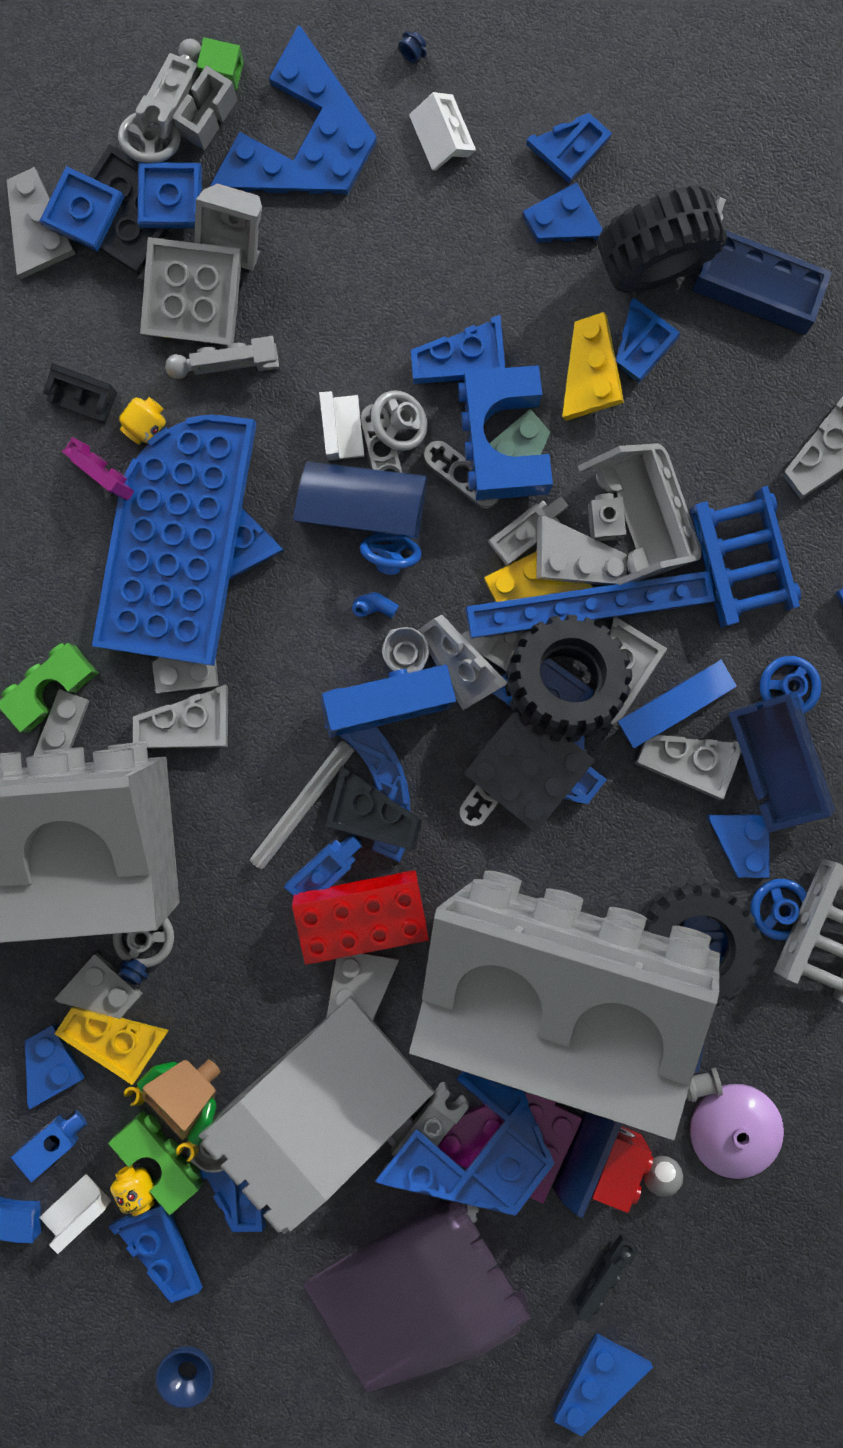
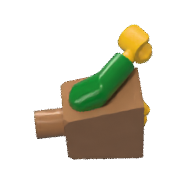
M209 1059L197 1070L187 1060H183L180 1063L169 1062L154 1065L137 1082V1087L125 1089L124 1097H129L135 1092L136 1100L130 1106H139L146 1102L182 1140L187 1137L188 1140L177 1147L176 1153L179 1155L184 1147H188L191 1151V1155L187 1159V1162H189L198 1155V1145L203 1141L199 1135L214 1119L217 1107L214 1100L216 1090L210 1082L220 1074V1070Z

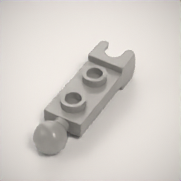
M185 39L180 43L178 49L179 56L169 53L148 94L142 97L136 108V124L139 130L144 131L149 124L158 123L162 128L160 137L162 139L168 137L175 124L172 117L189 93L199 74L197 63L201 46L195 39Z
M268 336L251 339L252 345L232 343L226 349L200 348L197 350V353L189 354L190 359L174 354L167 359L165 369L170 377L182 379L189 371H194L196 375L253 366H256L258 371L278 369L279 360L274 337Z
M441 1082L430 1096L428 1103L391 1149V1154L395 1156L416 1129L437 1146L454 1123L457 1124L469 1107L467 1098L464 1095H460L454 1102H447L446 1099L450 1094L446 1082ZM389 1162L384 1165L382 1171H383V1170L385 1169V1167L389 1164Z

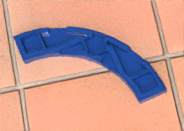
M373 727L340 735L362 757L373 777L376 788L410 811V797L403 768L395 751L379 729ZM375 840L372 850L400 862L405 848Z

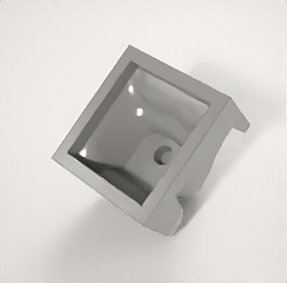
M215 184L204 189L196 198L194 243L240 248L242 250L241 267L253 271L260 251L257 250L258 226L262 212L260 197L221 184Z

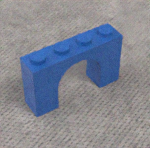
M539 365L465 371L463 383H458L459 402H465L466 412H461L462 431H468L469 442H464L465 460L471 461L472 471L467 473L469 491L474 490L475 501L549 495L553 485L550 455L513 457L501 454L489 444L483 429L486 421L497 412L509 409L539 407L542 397Z

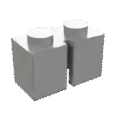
M207 65L191 88L194 99L187 94L172 117L176 128L180 131V135L204 151L219 129L217 120L223 123L238 101L233 82ZM195 102H196V104H197V107H199V108H200V110H199V111H197V108H196V105H195Z

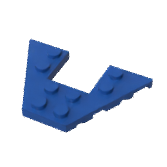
M298 25L269 77L270 85L320 111L294 160L239 132L210 186L221 184L234 189L244 190L245 192H254L255 190H264L266 193L308 191L309 194L331 192L333 194L348 195L377 142V136L302 27Z
M462 1071L455 1080L503 1120V1123L466 1171L416 1129L375 1182L516 1216L555 1164L545 1145L542 1132L532 1115L524 1091Z

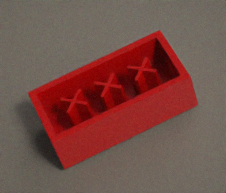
M416 870L331 886L322 890L315 889L300 892L293 896L292 908L305 965L429 941Z

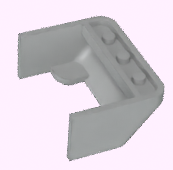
M661 444L618 446L578 466L580 472L596 470L598 485L609 493L616 492L618 498L623 497L624 516L636 549L629 552L626 562L630 574L617 579L619 585L640 581L690 564L701 558V546L670 457Z

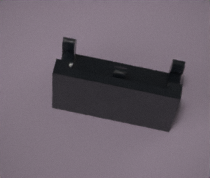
M52 363L43 394L48 395L46 401L106 424L117 395V391L112 385Z

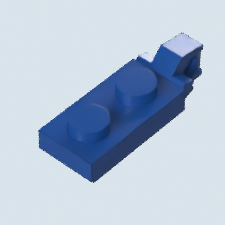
M350 834L341 844L337 840H334L331 844L329 843L285 884L284 888L292 896L300 892L330 888L351 869V864L355 861L352 854L362 846V841L355 834Z

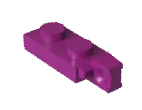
M71 437V440L62 452L106 490L125 500H129L135 491L125 484L127 478L113 468L110 471L105 467L108 463L92 452L90 454L89 445Z

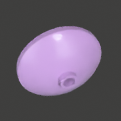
M744 1084L723 1085L722 1096H717L716 1094L704 1096L695 1107L690 1121L691 1143L701 1162L714 1173L727 1178H748L759 1174L769 1167L780 1152L784 1136L782 1118L775 1104L760 1090ZM740 1133H746V1139L738 1142L737 1136Z

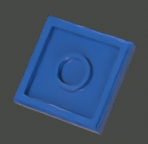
M138 162L137 224L139 228L195 229L196 198L202 192L201 163Z
M66 166L39 222L42 226L98 252L124 199V195L122 192Z

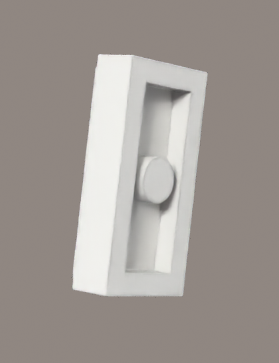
M433 92L409 114L432 170H438L452 156L468 158L476 151L452 94Z
M332 391L319 392L325 450L328 461L365 457L358 395L333 398Z
M87 1173L39 1217L56 1235L49 1245L57 1254L90 1225L111 1202V1199Z

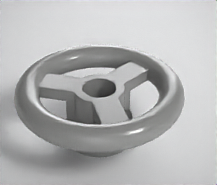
M133 113L120 125L118 141L122 150L130 158L142 163H160L176 153L180 145L181 135L174 124L170 132L171 142L163 150V142L160 137L161 126L154 129L146 128V130L141 131L136 125V113ZM128 133L137 137L139 151L135 150L128 142Z
M388 391L380 395L373 404L371 410L372 426L377 437L385 445L395 450L407 451L414 449L423 441L427 432V418L422 406L413 396L402 391ZM397 400L403 401V403L398 405ZM385 404H387L391 413V424L386 431L383 429L380 420L381 409ZM412 429L417 431L416 435L409 441L393 439L399 430Z
M166 918L161 924L164 932H129L127 935V945L131 949L129 953L123 945L122 933L113 934V945L118 956L128 962L131 958L136 959L147 968L161 963L171 952L174 943V931L169 919ZM139 933L146 935V943H141L138 940ZM154 942H164L162 949L155 956L147 959L138 958L139 954L149 949Z

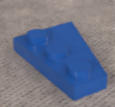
M498 315L490 318V322L477 327L475 325L464 329V332L452 337H442L412 349L413 384L463 380L465 371L505 368L501 316Z
M243 508L241 510L230 579L285 551Z
M160 1204L152 1206L140 1215L132 1216L130 1214L114 1220L108 1225L114 1234L118 1233L128 1245L126 1249L129 1253L141 1260L148 1269V1276L171 1303L195 1295L203 1288L173 1215H169Z
M596 1333L553 1415L554 1422L583 1436L653 1368L652 1363Z

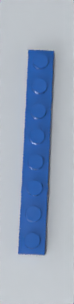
M710 571L622 585L616 584L467 606L465 610L470 639L529 631L538 622L541 621L546 624L549 617L557 615L560 617V620H564L567 615H577V620L584 621L585 617L596 621L710 604L715 601Z

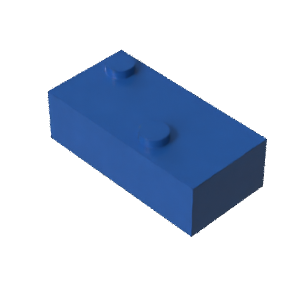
M447 664L408 673L407 669H400L388 673L389 678L347 688H337L322 693L321 705L329 738L449 710L456 702Z

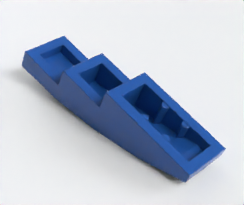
M719 660L642 705L639 709L619 719L617 723L630 746L635 748L713 702L737 685L723 661Z

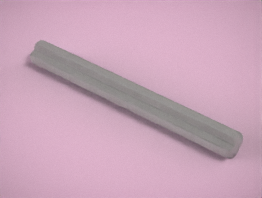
M341 741L252 855L250 862L259 869L265 868L339 772L341 766L354 752L352 746L345 741Z

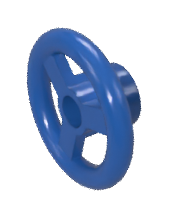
M373 534L366 537L360 544V552L363 557L375 564L376 569L384 574H397L400 572V569L415 565L421 558L420 547L407 537ZM389 542V543H394V544L380 545V544H375V543ZM408 548L412 555L403 559L400 555L401 551Z
M797 656L777 658L765 668L760 679V694L763 701L772 698L769 689L781 690L784 694L792 692L788 688V683L793 681L796 684L794 691L797 692L803 713H807L815 706L821 693V680L817 670L810 662ZM786 665L798 666L794 673L788 674L783 680H770L772 674L778 668ZM807 673L811 679L812 690L808 700L804 703L801 697L808 690V681L804 676Z
M774 879L763 884L755 892L751 901L750 911L756 920L754 922L755 926L763 935L774 940H787L792 929L776 931L772 928L777 922L782 924L794 923L799 916L800 908H798L794 901L783 898L780 888H786L795 892L802 904L807 892L801 885L792 880ZM770 891L774 902L772 913L763 921L760 915V904L764 896ZM782 905L787 907V912L784 915L779 914V908Z

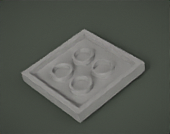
M148 237L140 334L221 345L234 343L242 250L240 248Z

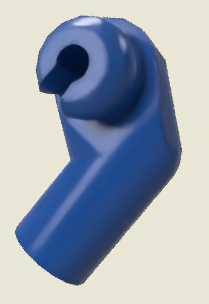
M378 592L360 596L354 600L352 605V611L358 617H364L380 611L392 619L399 608L398 604Z

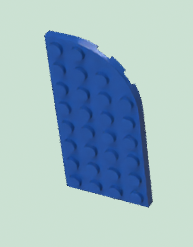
M224 415L190 417L185 422L169 429L165 427L147 441L149 444L141 451L138 457L132 459L124 476L127 478L125 484L135 492L129 500L118 496L92 642L93 647L209 666L215 665L257 424L254 419Z

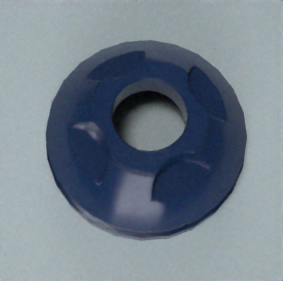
M186 1346L172 1350L164 1357L157 1369L156 1387L158 1392L168 1404L174 1407L191 1408L199 1405L209 1395L213 1386L214 1371L212 1363L206 1354L194 1347ZM184 1362H191L196 1366L197 1373L192 1377H185L181 1374L179 1366Z

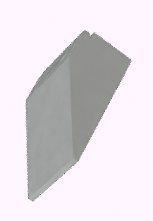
M351 996L216 1114L212 1123L201 1132L199 1137L204 1140L201 1144L215 1161L223 1155L227 1157L220 1165L237 1186L246 1179L248 1184L241 1191L258 1210H261L267 1204L270 1208L263 1216L278 1233L282 1232L285 1234L289 1230L291 1232L325 1203L434 1093V1090Z

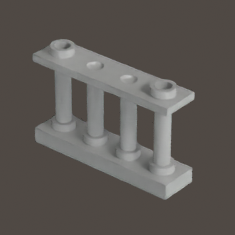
M822 858L799 911V916L792 927L773 972L797 984L800 977L804 975L835 989L832 997L843 1003V971L841 976L838 977L808 964L807 961L815 946L843 958V944L820 935V930L826 918L843 924V910L834 907L832 904L839 889L843 890V865Z

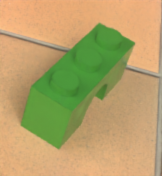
M70 643L57 645L49 652L50 658L42 665L39 663L34 665L25 673L27 678L19 685L13 684L2 692L1 696L3 698L0 700V709L19 732L30 733L49 716L51 710L43 700V692L48 684L58 681L68 692L76 693L99 674L76 645Z
M144 1110L117 1132L108 1143L128 1167L143 1157L152 1158L159 1163L162 1176L155 1181L154 1186L149 1192L169 1215L193 1196L204 1181L201 1178L202 1175L199 1168L192 1162L188 1163L181 1153L177 1155L176 1149L179 1146L177 1142L172 1138L168 1139L161 1131V1125L153 1115H147Z

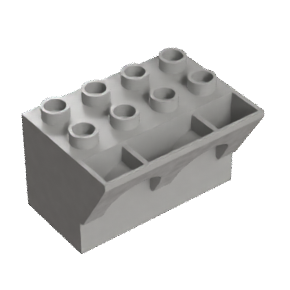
M145 742L108 746V750L93 752L94 762L85 763L83 747L44 751V755L26 757L27 767L22 768L20 752L0 753V943L157 930L180 903L166 757L148 758L147 743Z
M485 871L483 879H474L437 907L422 995L423 1001L409 1051L410 1054L675 1140L688 1090L719 996L720 953L709 949L711 941L709 935L682 926H672L669 938L644 931L647 920L645 916L617 907H609L605 918L580 912L583 898L562 890L546 889L544 898L536 899L519 893L522 882L520 879L496 871Z

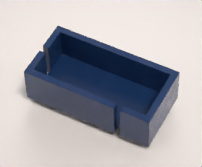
M797 692L786 693L764 702L760 701L729 712L756 798L758 800L764 798L768 793L770 795V799H766L759 805L768 833L830 817L835 811V807Z

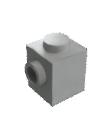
M611 493L596 495L595 500H591L588 504L591 538L598 541L622 539L626 535L623 497L614 498V494Z

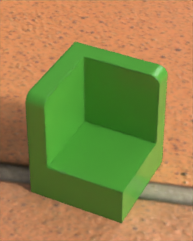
M203 37L197 63L199 71H203L207 65L232 81L234 89L237 91L244 63L240 45Z

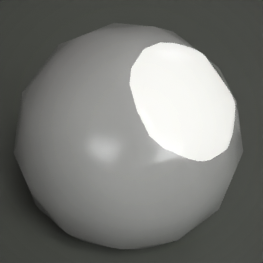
M667 1156L653 1158L650 1172L647 1175L643 1174L645 1185L649 1191L657 1196L669 1197L674 1195L683 1184L681 1167L677 1161Z

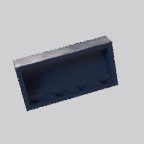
M726 231L727 238L723 250L700 268L692 291L806 335L816 320L832 272Z
M306 462L298 490L293 521L300 524L419 539L427 476Z
M586 1111L583 1112L582 1121L552 1186L554 1192L564 1205L581 1218L585 1214L622 1125L620 1122Z

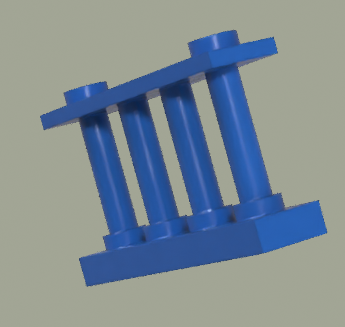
M768 486L762 487L754 493L755 501L716 511L713 508H709L707 501L695 504L689 510L701 546V556L705 571H710L715 598L714 605L720 628L738 623V616H741V612L780 602L784 603L785 611L800 607L801 591L799 585L793 582L775 511H777L776 497L773 493H770ZM760 513L764 530L724 541L721 538L717 539L715 531L717 523ZM765 542L768 543L772 560L731 571L729 568L725 569L722 558L725 556V553ZM773 572L776 573L780 590L742 600L733 599L730 587L733 586L734 582Z

